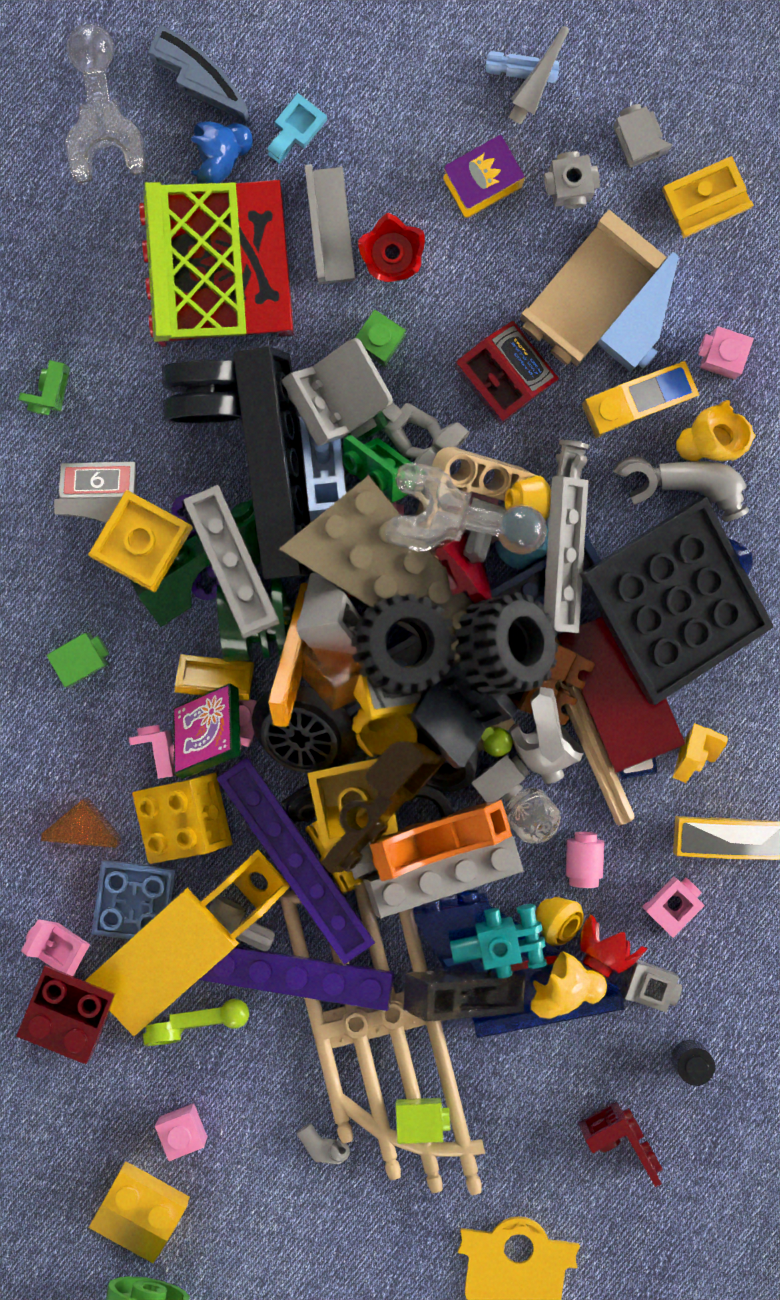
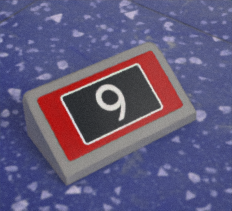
M136 462L61 463L59 499L122 498L126 490L137 495Z

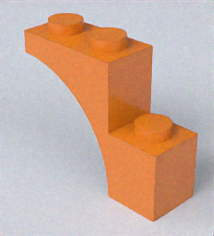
M501 799L466 807L444 818L404 827L398 830V833L390 834L370 844L372 861L378 870L380 880L385 881L448 857L496 845L511 837L512 833Z

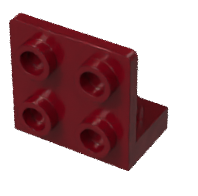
M616 1101L578 1123L592 1154L599 1150L601 1153H605L614 1149L621 1143L620 1138L626 1135L655 1188L662 1184L657 1173L661 1172L663 1168L648 1141L640 1144L639 1140L645 1136L629 1108L622 1111Z

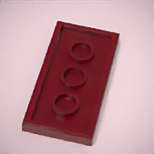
M602 617L580 625L579 633L563 632L558 634L561 646L596 663L592 672L586 670L579 671L578 678L586 682L584 688L580 689L615 774L685 746V741L667 699L665 698L656 705L648 703Z

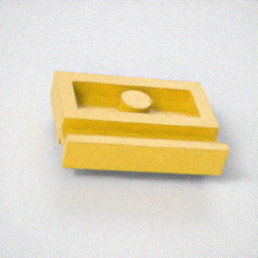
M732 156L669 183L662 188L674 219L681 229L683 239L745 212L754 206L752 200L750 201L746 186Z

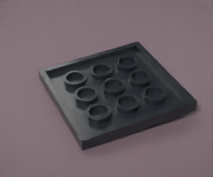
M707 497L698 498L579 573L646 700L652 705L661 702L774 628Z

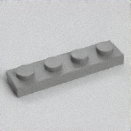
M564 476L552 477L543 612L549 613L552 619L550 622L551 626L556 631L579 633L582 578L579 573L583 572L588 480Z
M219 485L183 499L243 638L279 624L276 613Z

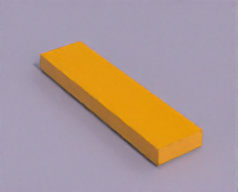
M301 583L268 702L274 726L287 727L290 722L309 646L299 637L297 631V621L300 619L304 592L307 590L308 583Z

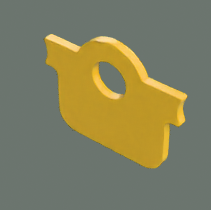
M520 1216L503 1220L492 1232L466 1228L460 1229L462 1240L457 1251L459 1254L468 1256L465 1281V1296L467 1300H561L565 1270L567 1268H577L576 1254L580 1248L579 1243L548 1239L546 1232L537 1222ZM513 1235H525L532 1241L533 1252L527 1260L515 1262L506 1256L504 1246L506 1241Z

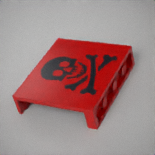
M280 180L236 183L246 335L278 333L279 337L294 336ZM211 193L203 204L220 218L229 208L228 193ZM183 194L168 195L169 209L180 219L195 205ZM193 194V195H194L196 198L200 199L204 194ZM140 203V221L143 226L145 225L144 203ZM199 208L185 222L201 238L215 224ZM228 215L223 222L230 227ZM170 218V228L172 230L177 224ZM219 226L206 240L221 256L231 247V237ZM182 228L171 238L172 247L183 257L197 244ZM143 240L144 262L148 263L147 241ZM200 246L188 262L205 276L217 260ZM231 253L226 260L233 266ZM172 256L174 269L180 262ZM222 264L208 278L224 294L234 284L233 274ZM184 265L174 276V285L186 295L200 281ZM147 277L145 280L147 299L151 300L149 277ZM203 284L191 297V300L208 313L220 298ZM235 290L229 295V298H230L234 303H235ZM175 294L177 307L181 303L182 299ZM223 302L211 318L221 327H237L236 312ZM186 303L177 313L178 329H194L203 318ZM149 315L151 337H153L152 315ZM206 321L201 328L213 327ZM219 337L170 339L169 341H160L158 343L161 347H166V342Z

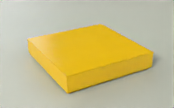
M126 490L88 556L155 593L193 527L191 524Z

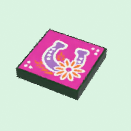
M229 683L173 708L174 775L184 779L241 755L238 687Z

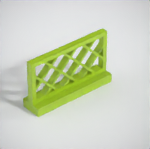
M145 182L143 199L154 342L183 338L245 336L246 320L236 182L161 185V182ZM211 193H228L229 208L220 218L203 204ZM183 194L195 205L180 219L169 209L168 195ZM193 194L204 195L200 199H198ZM198 208L215 223L202 238L185 223ZM228 215L230 227L223 222ZM170 218L177 224L172 230L170 228ZM218 226L231 237V247L223 256L206 242ZM180 228L197 242L185 257L178 253L171 243V238ZM200 246L217 260L205 276L188 262ZM231 253L233 266L226 260ZM172 256L180 262L174 269ZM221 264L234 276V284L225 294L208 279ZM183 265L200 280L188 295L184 294L174 285V276ZM203 284L220 298L208 313L191 300V297ZM234 290H235V303L229 298V295H230ZM175 294L182 299L181 303L177 307ZM223 302L236 312L237 327H221L211 318ZM186 303L203 318L194 329H178L177 313ZM207 321L213 328H201V327H202V326L205 324V322Z

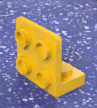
M216 772L176 783L141 789L132 793L147 860L150 864L208 854L233 845L219 783L216 779Z

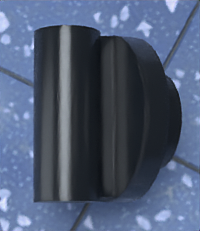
M309 783L280 802L289 817L294 821H307L316 816Z

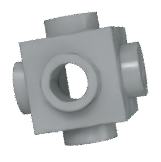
M572 151L557 155V160H552L549 172L544 173V183L547 196L552 195L554 207L564 206L565 209H576L586 206L587 202H591L595 189L600 188V179L597 165L591 166L590 155L580 156L579 152ZM579 174L580 180L571 182L568 180L567 175Z

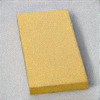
M188 887L85 980L88 983L115 993L110 1012L133 1037L239 943L236 939H231L228 930L206 907L200 904L201 901Z

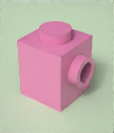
M718 326L711 332V335H704L698 355L703 357L699 368L735 380L743 372L754 338Z

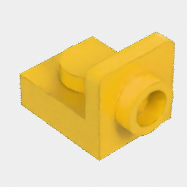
M694 723L684 739L685 746L680 747L672 778L687 783L694 771L700 772L706 760L709 762L717 760L727 745L728 737Z

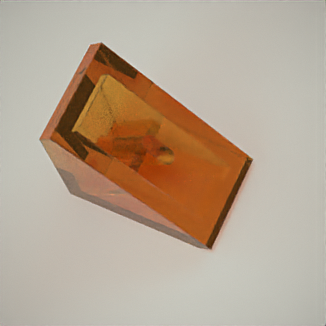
M305 646L302 677L331 710L335 711L356 700L353 692L360 675L358 670L362 667L359 662L354 663L353 654Z
M86 797L46 829L41 835V841L117 848L121 845V836L89 797Z

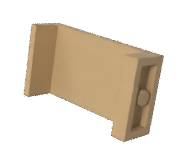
M608 209L599 220L596 228L532 305L522 312L520 320L525 323L522 329L536 341H540L543 338L553 347L550 352L563 364L568 365L572 362L577 367L660 268L667 257Z

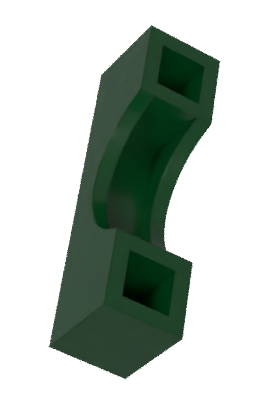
M253 499L236 505L232 509L231 515L252 562L256 566L261 562ZM197 534L183 544L155 593L132 580L130 581L139 599L159 626L162 627L192 607L191 589L198 574L211 563Z

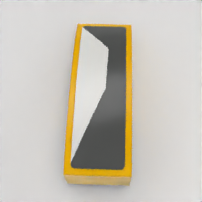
M675 816L673 854L676 856L703 858L780 859V821Z

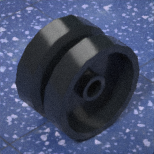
M194 360L162 366V386L169 391L181 392V394L171 395L163 400V417L165 421L172 423H220L242 420L239 394L226 392L238 389L234 361Z

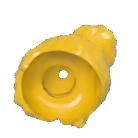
M725 400L716 406L704 409L697 416L692 427L681 432L676 441V451L683 459L689 461H699L702 458L714 461H734L749 451L756 435L753 432L752 425L746 418L740 414L733 413L730 401Z
M360 708L357 715L353 718L352 730L356 732L357 743L370 757H374V754L382 755L395 742H418V730L411 720V714L370 720L363 708Z
M562 951L553 965L548 984L543 985L536 980L533 981L536 993L531 1001V1010L539 1017L551 1019L558 1015L570 1013L584 1001L595 1004L605 996L607 989L606 979L595 970H586L574 956Z

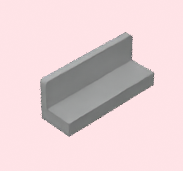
M312 164L305 165L318 284L356 281L343 167L313 170Z

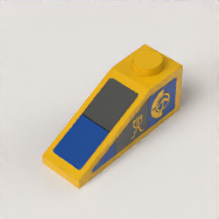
M686 361L589 397L584 400L582 407L595 438H598L697 397L699 393Z

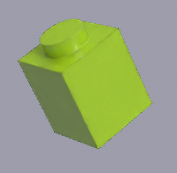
M441 1098L396 1099L397 1144L443 1142V1131H450L449 1108H442Z

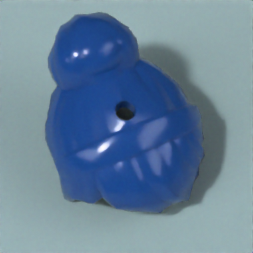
M210 121L197 123L194 127L195 136L191 137V141L197 144L203 164L199 170H191L190 172L197 177L198 184L219 183L230 175L237 157L243 156L250 151L253 144V136L250 129L238 123H232L227 127Z

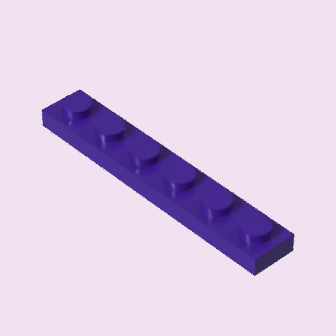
M246 757L216 778L343 964L345 965L376 942L250 759Z
M236 946L199 980L388 1011L390 1008L394 972Z

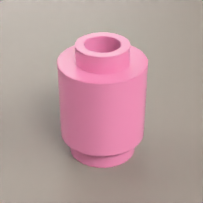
M575 832L574 838L567 839L566 876L569 877V885L578 888L598 887L599 879L603 878L604 841L597 839V833Z

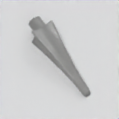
M563 26L559 30L542 59L511 97L512 103L515 106L509 118L515 122L522 124L528 112L535 115L553 64L569 33L567 26Z

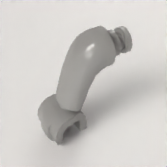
M631 456L619 461L613 469L615 473L623 477H627L630 473L636 471L647 475L644 486L629 492L634 505L651 497L656 487L661 486L662 490L700 492L708 498L709 502H716L719 510H724V513L721 515L724 522L738 519L749 512L747 505L741 504L744 500L742 491L747 487L745 480L731 466L719 462L659 464V468H653L651 463L645 458Z

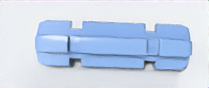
M490 51L487 55L485 69L489 74L500 75L501 72H505L506 76L527 79L539 63V58L509 54V57H505L502 52ZM556 60L547 82L554 83L558 78L559 62Z

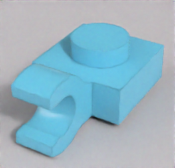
M297 93L275 121V126L281 132L267 148L269 151L268 156L280 164L288 155L295 142L305 149L327 121V115Z

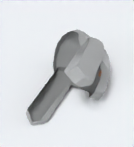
M540 687L530 699L537 731L525 734L517 723L510 728V734L522 762L530 771L540 774L544 784H551L565 776L563 769L581 761L584 750L570 737L568 731L560 725L554 690Z

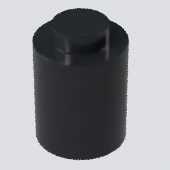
M685 1040L674 1048L672 1064L684 1082L689 1085L700 1086L710 1081L715 1072V1062L711 1054L700 1042Z

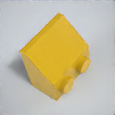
M379 758L307 773L323 848L335 846L346 833L339 821L341 809L345 804L355 800L374 801L380 794L366 780L367 771ZM360 808L356 814L357 824L361 828H364L368 822V814L364 808ZM394 813L385 823L388 829L384 835L398 833L396 813Z
M125 1161L88 1228L147 1261L154 1263L182 1217L190 1197Z

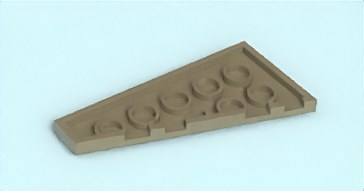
M369 475L279 548L285 554L307 566L369 607H373L374 604L399 594L400 596L408 593L416 594V598L425 596L431 599L430 605L433 607L440 605L445 610L441 614L444 620L451 619L454 626L449 627L450 635L456 634V630L461 628L459 623L461 616L467 614L466 609L473 605L464 592L452 595L446 570ZM395 622L420 638L417 631L409 624ZM457 639L456 643L451 644V650L456 651L455 645L459 644V639ZM455 654V659L453 660L459 659L460 654Z

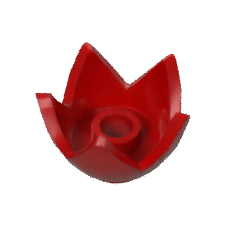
M391 213L383 215L376 223L374 229L364 234L358 240L360 255L367 265L369 273L378 280L385 282L405 280L415 275L421 267V256L425 246L424 231L417 227L406 226L398 217ZM389 247H396L399 250L400 254L396 259H389L386 256L385 251Z
M590 914L583 925L580 937V951L586 956L582 963L606 978L610 976L612 971L620 974L630 968L648 949L641 946L635 953L630 955V941L626 940L625 932H620L600 941L599 923L592 914Z

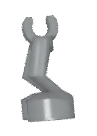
M392 402L390 406L382 411L386 420L389 421L384 432L402 456L416 459L414 465L427 474V479L436 454L446 447L459 448L470 433L459 422L449 424L441 430L435 417L423 412L410 403H406L400 409ZM409 422L426 429L433 439L432 446L426 449L413 447L403 427Z

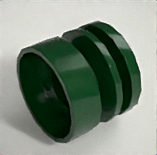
M282 578L272 579V596H268L279 624L247 638H243L220 584H217V613L224 661L250 660L252 643L255 642L260 643L264 658H271V641L277 640L279 657H281L292 618L290 599L283 587Z

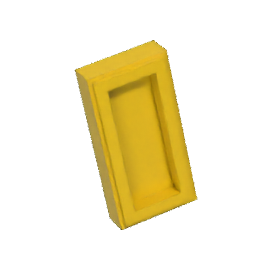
M180 654L175 681V693L204 695L230 683L239 688V700L249 701L254 662H225L224 659Z

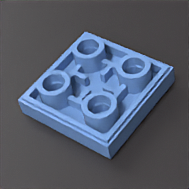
M101 860L91 935L130 940L172 902L176 869Z

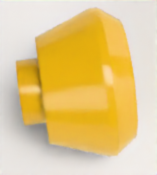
M532 476L515 482L505 495L506 510L510 511L513 519L533 528L539 527L548 519L550 514V485L541 476Z
M561 897L545 899L539 904L535 912L536 921L542 924L543 930L540 933L546 943L551 946L564 945L569 942L579 931L584 919L582 906L578 902Z

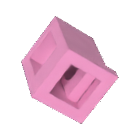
M673 876L642 908L674 938L705 905L698 899L702 892L688 878L685 877L680 882ZM672 896H678L681 901L679 907L675 909L668 907V900Z

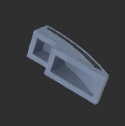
M160 24L148 50L151 61L178 74L176 84L180 92L247 122L249 118L248 108L235 86L223 71L191 42Z

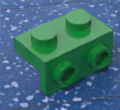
M352 435L344 438L343 467L360 480L369 475L391 503L426 486L427 474L381 439L376 438L363 444Z

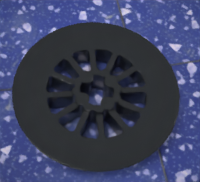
M299 685L292 715L287 727L273 725L268 703L272 690L266 692L257 701L252 714L255 736L262 748L282 766L297 772L310 773L343 766L351 759L357 742L356 732L352 730L353 721L346 710L329 695L317 689Z

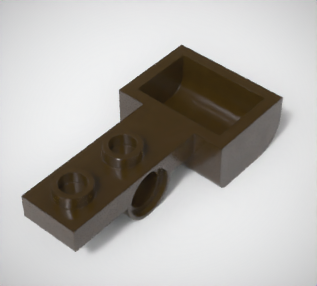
M395 742L385 750L367 771V782L380 794L374 801H350L341 809L339 821L346 833L320 862L330 873L344 872V870L346 872L351 871L363 858L360 852L369 842L375 843L384 835L388 829L385 823L405 801H411L446 761V758L435 746L428 743ZM360 808H364L368 814V822L364 828H361L356 821V814Z

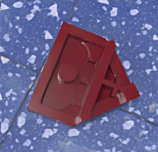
M465 532L440 541V547H437L435 552L442 566L446 568L452 595L467 591L473 603L476 604V602L491 599L492 594L484 561H476L475 564H472L468 561L469 558L464 556L468 536Z

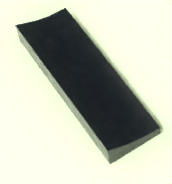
M271 346L233 352L263 580L310 576L311 573L315 572L279 550L281 546L311 523L298 410L289 399L288 392L281 381L292 373L290 354Z

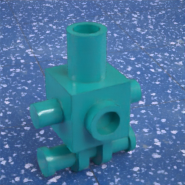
M524 904L517 907V913L520 914L522 923L514 925L512 916L501 918L499 908L485 910L486 922L475 924L477 936L450 941L454 964L482 958L485 970L496 968L497 977L506 978L512 975V964L522 963L520 953L527 952L529 958L528 968L536 969L546 966L547 961L544 959L542 951L546 944L544 937L538 936V933L543 929L541 922L536 921L535 904ZM523 936H525V938H526V939H523V940H518V939H517L518 937H523Z

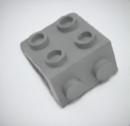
M356 338L344 343L313 367L292 372L281 380L288 392L289 399L303 418L308 433L314 438L318 446L343 438L392 404V396L362 342Z

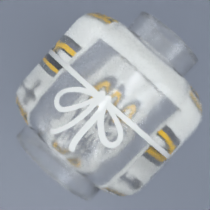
M528 788L518 792L511 798L505 810L511 828L522 841L530 844L543 843L550 840L556 834L561 819L560 811L544 791L537 788Z

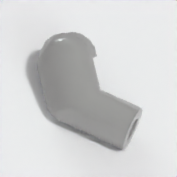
M312 1123L306 1124L296 1132L300 1141L316 1162L341 1164L349 1157L350 1148L347 1143H342L336 1139L321 1138Z

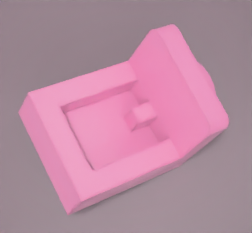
M159 725L137 728L138 736L129 738L130 745L152 742L158 779L174 776V745L170 730L160 732Z
M38 920L27 933L26 942L21 952L26 956L39 958L52 968L74 976L90 944L57 922Z

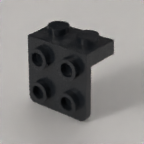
M461 658L448 663L451 668L447 674L441 675L439 682L425 689L411 713L412 722L456 769L467 764L487 728L512 719L518 709L507 695L491 696L487 692L477 690L476 682L470 683L466 678V670H461L459 665Z

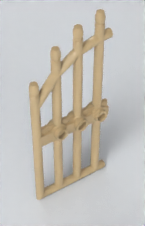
M363 880V883L359 886L355 885L356 888L353 890L355 891L362 923L376 942L369 947L373 967L390 971L377 918L373 913ZM293 890L287 891L280 897V902L293 954L310 958L296 905L302 902ZM413 908L398 914L417 988L395 993L394 986H392L390 1008L388 1011L344 1004L345 1006L323 1011L320 1000L304 999L335 1124L338 1125L337 1133L341 1142L348 1143L353 1141V1131L351 1125H349L350 1117L378 1139L382 1158L386 1163L384 1165L385 1171L390 1180H396L401 1177L400 1165L396 1160L395 1146L420 1155L431 1193H438L443 1190L441 1175L438 1173L439 1166L436 1157H460L463 1173L467 1178L465 1180L467 1189L471 1195H477L482 1192L480 1177L477 1175L478 1168L475 1155L486 1153L482 1139L470 1140L441 1021L444 1020L431 1021L423 1017L429 1015H419L413 1012L449 1009L443 982L431 984ZM330 945L333 961L343 963ZM426 1025L446 1105L450 1111V1121L456 1142L397 1144V1131L390 1128L368 1039L390 1034L406 1099L421 1098L405 1030ZM354 1043L371 1114L343 1094L333 1048Z

